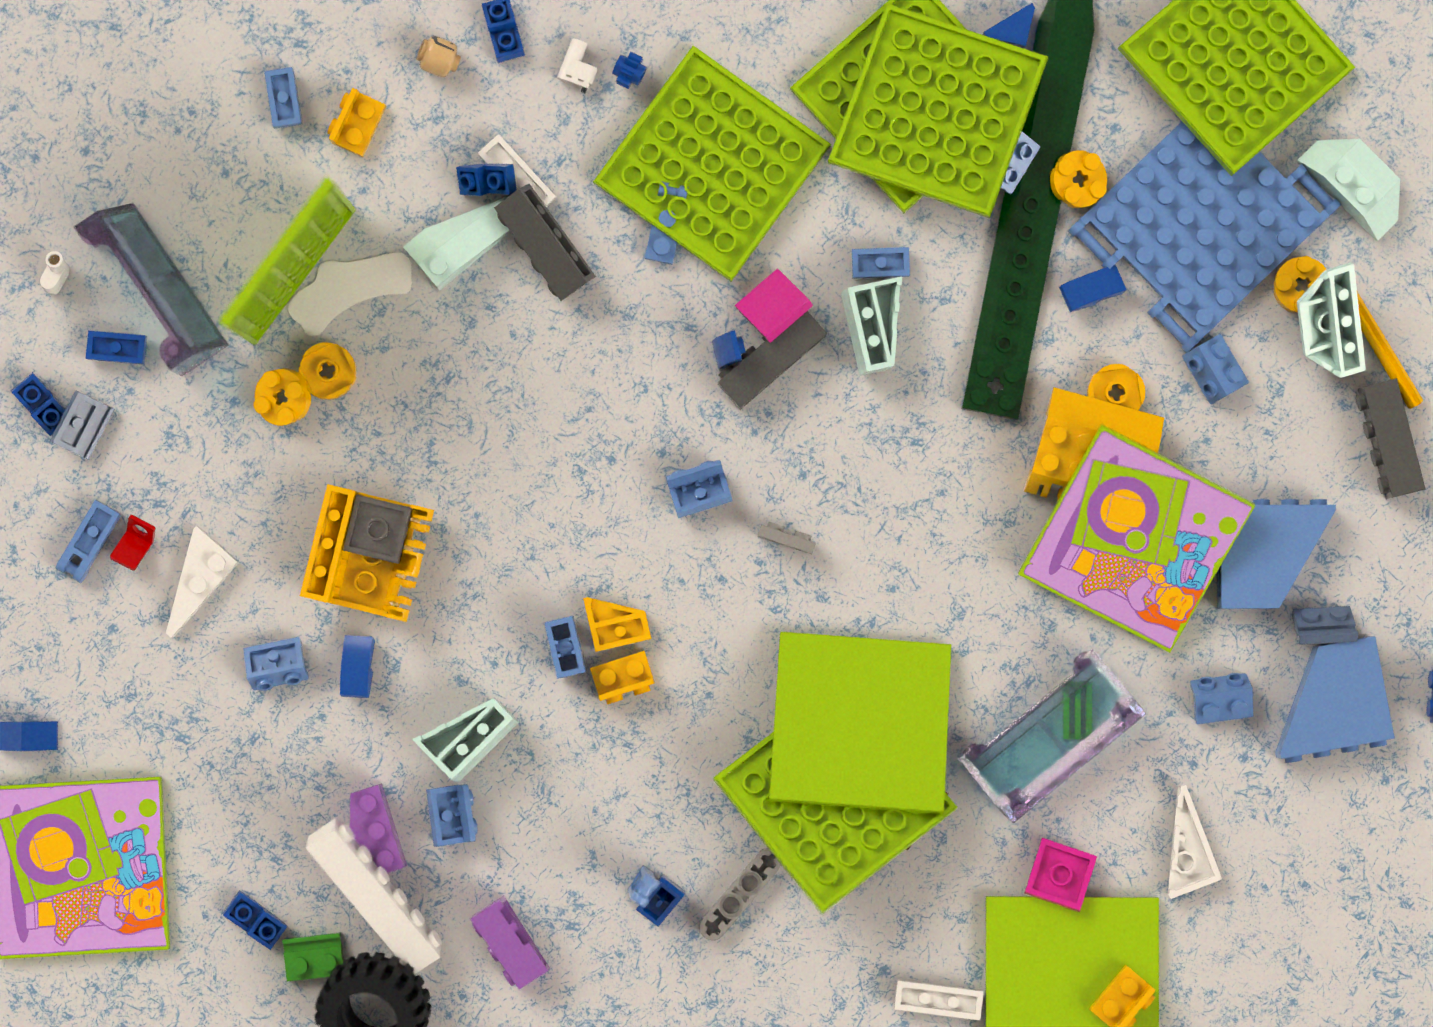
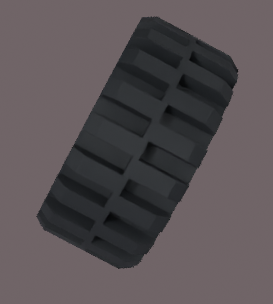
M369 952L359 953L357 958L351 956L345 959L342 965H338L322 987L315 1004L317 1011L314 1015L315 1024L317 1026L321 1025V1027H373L360 1020L350 1004V996L358 993H370L381 997L392 1007L396 1015L397 1024L390 1027H427L429 1023L428 1018L431 1014V1004L428 1003L430 994L427 988H422L425 983L420 975L415 976L412 973L414 968L408 963L406 966L399 963L400 958L393 955L391 959L386 958L385 953L375 952L374 956H370Z

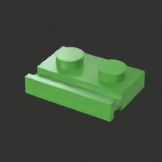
M341 932L282 940L287 982L329 977L332 971L344 962Z

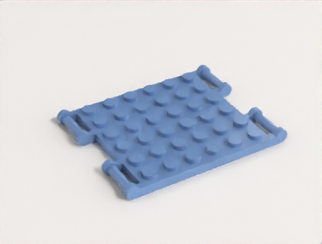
M1181 121L1083 215L1068 232L1073 237L1076 235L1103 263L1101 265L1103 268H1112L1123 257L1162 297L1147 313L1152 318L1156 317L1182 344L1181 348L1188 353L1342 204L1336 198L1333 200L1306 172L1308 169L1303 164L1285 178L1260 152L1235 174L1230 176ZM1298 180L1325 209L1319 213L1292 184ZM1088 223L1116 250L1112 256L1084 228ZM1167 305L1196 332L1192 337L1164 310Z

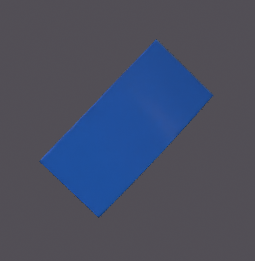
M493 0L482 3L497 62L500 63L525 56L510 0Z
M474 164L456 167L460 195L483 196L488 193L510 195L517 190L513 164Z
M1116 265L1110 269L1106 267L1078 277L1059 287L1070 313L1094 306L1098 301L1122 295L1127 290Z
M735 330L712 340L718 369L740 362L742 360L741 354L746 353L742 336L736 337Z
M32 372L15 386L11 393L31 413V416L46 433L51 436L66 409L36 374Z
M345 635L340 673L341 697L369 698L373 677L371 663L375 640L372 636Z
M241 890L238 891L223 912L224 917L245 930L247 935L270 950L288 927L274 914Z

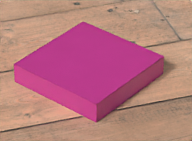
M778 268L735 304L737 310L769 343L813 306L810 300Z
M1042 838L1024 894L1079 912L1097 856Z

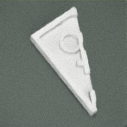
M198 526L192 532L166 634L171 638L180 631L239 563Z
M1185 784L1177 788L1167 893L1169 899L1222 880Z

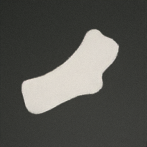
M389 253L352 262L332 260L321 263L317 270L316 280L300 290L289 303V314L293 320L303 327L307 335H319L335 317L357 303L382 295L407 294L412 285L411 262L403 253Z

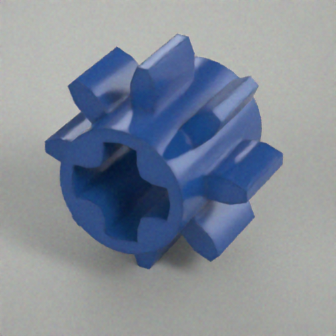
M631 51L628 57L624 55L619 56L612 74L618 76L617 84L627 89L630 88L631 83L639 86L647 69L646 66L641 64L643 57Z

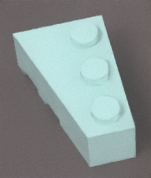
M902 276L848 287L841 292L860 376L888 370L895 364L896 328L900 308L899 295Z
M493 698L461 714L460 717L444 723L436 729L412 740L452 781L459 783L519 721L501 702Z

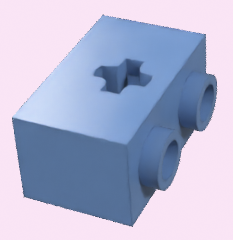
M574 616L544 622L557 679L587 672Z

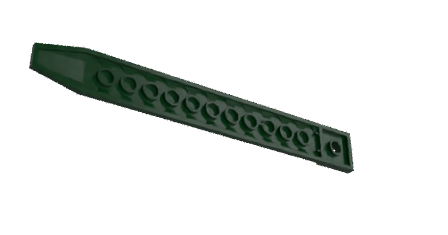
M1048 0L1037 24L1032 51L1048 56V61L1022 132L1040 146V149L1013 193L1009 194L1004 191L961 408L964 410L1014 420L1019 418L1061 200H1058L1052 192L1050 173L1058 162L1057 160L1062 155L1071 152L1094 35L1093 0ZM994 378L999 379V383L1003 385V390H998L997 394H993L992 388L987 387L988 382H993Z

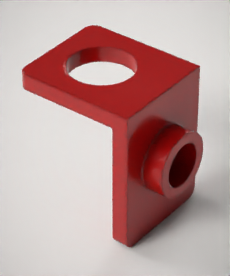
M130 515L127 531L110 554V559L132 571L136 570L154 543L155 526L134 515ZM135 525L143 527L147 533L140 531Z

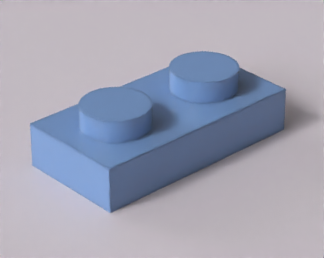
M293 67L264 71L273 128L303 125Z
M909 247L851 250L853 279L910 277Z

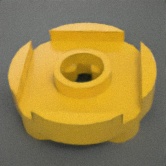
M1083 150L1066 153L1057 160L1058 162L1055 167L1052 168L1050 173L1052 192L1058 200L1068 204L1066 206L1084 208L1093 205L1106 194L1107 173L1100 157L1095 153ZM1077 172H1080L1084 177L1082 187L1078 183L1073 182V177L1077 176Z
M1309 256L1292 258L1280 266L1274 277L1273 288L1274 296L1279 305L1289 312L1298 313L1297 301L1305 291L1301 290L1298 292L1296 290L1298 285L1297 278L1301 280L1306 279L1309 282L1307 285L1309 288L1327 270L1325 266Z
M322 342L313 345L304 353L298 373L306 380L304 383L307 391L310 390V393L317 398L333 400L342 397L356 382V363L352 355L345 348L337 344ZM326 363L329 367H335V371L332 372L333 377L330 379L327 376L321 377L320 372L323 371L322 365Z
M1111 364L1101 368L1091 377L1087 387V396L1139 410L1145 400V385L1142 378L1134 370L1122 364ZM1112 385H1117L1118 389H1123L1124 395L1119 396V401H1114L1113 397H1109L1108 391L1112 390Z
M289 368L265 372L255 388V401L253 404L255 411L261 414L266 421L277 426L293 424L301 420L307 414L311 404L310 390L307 391L304 383L306 380L300 373ZM284 390V396L288 398V401L280 403L278 393Z

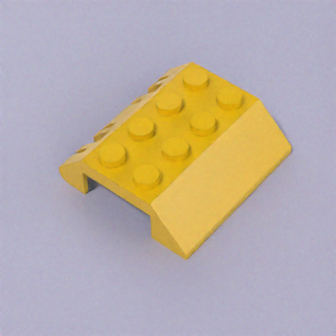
M1053 387L1046 411L1047 418L1032 470H1029L1024 492L1036 495L1041 484L1040 496L1047 498L1053 483L1061 486L1057 493L1058 501L1101 424L1158 453L1164 417Z
M327 484L300 596L407 622L410 610L400 608L399 606L400 604L411 606L412 599L406 596H398L400 585L409 589L416 587L417 582L406 580L407 575L418 578L424 554L413 552V549L425 550L426 544L419 540H412L414 529L418 532H429L430 526L420 524V521L432 522L434 510ZM356 494L413 509L408 524L407 536L403 544L404 548L402 549L400 564L343 551Z

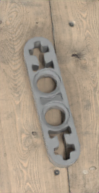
M768 848L762 849L757 853L700 922V932L704 938L712 941L720 939L779 870L781 864L776 857L773 860L776 865L773 868L767 866L763 871L764 874L768 875L764 880L758 872L751 870L753 865H756L758 869L763 864L761 857L764 854L766 856L772 854ZM753 875L758 879V886L754 891H746L742 887L741 882L745 876ZM734 897L739 901L740 907L738 911L728 913L724 910L723 902L726 898ZM719 909L720 913L724 917L729 918L730 921L726 924L722 919L718 924L720 932L708 934L706 932L708 927L705 923L708 920L714 922L718 918L714 911Z

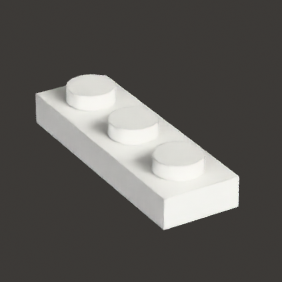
M499 134L478 152V155L486 164H513L517 190L530 184L546 207L556 199V196Z
M897 979L894 1009L980 1020L984 991Z

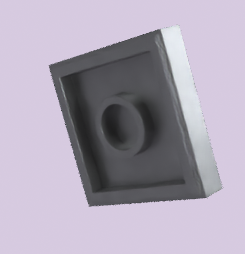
M356 494L343 551L400 564L402 549L404 548L403 544L407 536L408 524L413 509Z

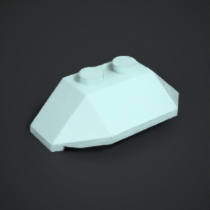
M1361 139L1317 140L1297 160L1300 165L1303 164L1308 169L1307 172L1334 199L1336 198L1342 204L1341 206L1376 241L1398 221L1400 178Z
M1347 263L1325 270L1297 301L1303 355L1339 378L1366 370L1354 264Z

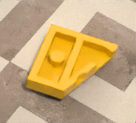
M589 597L583 598L595 652L652 639L645 611Z

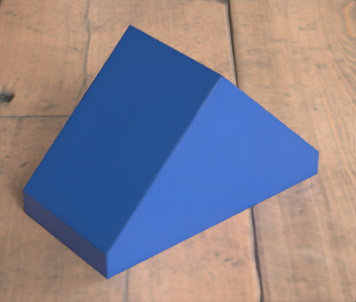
M1033 3L1027 5L984 31L983 35L1025 49L1035 6Z
M58 721L0 722V751L58 750Z
M664 874L658 879L661 883L649 896V902L644 908L639 905L636 908L639 913L658 927L680 902L686 892Z

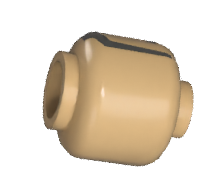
M431 36L428 40H423L416 60L420 61L422 70L439 77H446L450 71H456L461 56L456 54V44L438 36Z

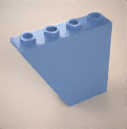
M1269 499L1253 500L1255 507L1217 571V609L1280 608L1335 513L1336 505H1327V499L1310 500V505H1299L1298 499L1281 500V505H1270Z
M1376 637L1358 638L1357 642L1329 643L1313 646L1275 751L1276 758L1285 759V763L1302 761V755L1313 753V758L1330 756V750L1341 748L1342 753L1359 750L1358 745L1369 743L1370 748L1387 745L1386 740L1394 739L1395 737Z

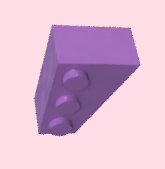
M382 783L351 793L350 828L354 834V839L360 846L364 845L369 850L372 861L377 867L384 868L387 873L406 867L407 863Z
M504 895L470 918L477 934L483 937L489 947L487 949L496 962L499 961L504 967L505 971H503V974L511 986L516 985L518 989H521L549 971L550 967Z

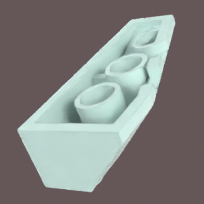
M507 197L425 228L403 246L439 291L511 232L508 227L500 222L497 216L498 213L494 209L495 206Z

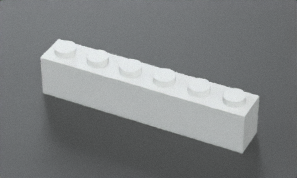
M336 817L308 837L306 847L308 852L395 956L400 958V962L404 966L407 963L414 968L412 973L415 975L441 957L442 940L435 930L430 931L425 924L422 914L417 909L413 910L407 903L404 892L391 884L385 869L377 867L372 861L369 850L364 845L360 846L357 843L351 828L347 824L342 825Z

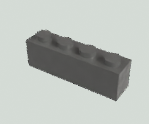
M530 184L519 188L494 207L500 222L509 228L514 235L517 246L527 253L533 268L542 274L548 283L550 292L558 297L560 301L596 277Z
M807 311L771 343L762 337L764 343L757 349L754 346L747 349L746 353L741 355L742 362L735 368L730 364L718 375L721 378L718 381V385L738 409L741 410L825 338L827 333Z
M1397 378L1359 388V394L1356 395V403L1359 411L1364 412L1366 422H1363V430L1366 438L1371 439L1373 450H1370V456L1375 467L1378 466L1380 477L1377 478V483L1381 494H1385L1386 499L1425 490Z

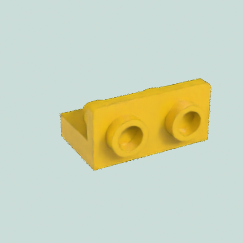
M352 88L350 93L346 92L339 106L342 111L338 119L334 118L327 131V134L330 135L329 140L331 143L363 157L387 107L386 104L360 93L355 88Z
M645 651L590 668L599 701L606 699L607 705L623 700V693L633 691L634 696L651 691L649 685L655 684Z
M1125 965L1091 1005L1089 1010L1109 1027H1132L1137 1020L1134 1016L1141 1008L1143 1010L1147 1009L1155 999L1153 993L1156 989Z

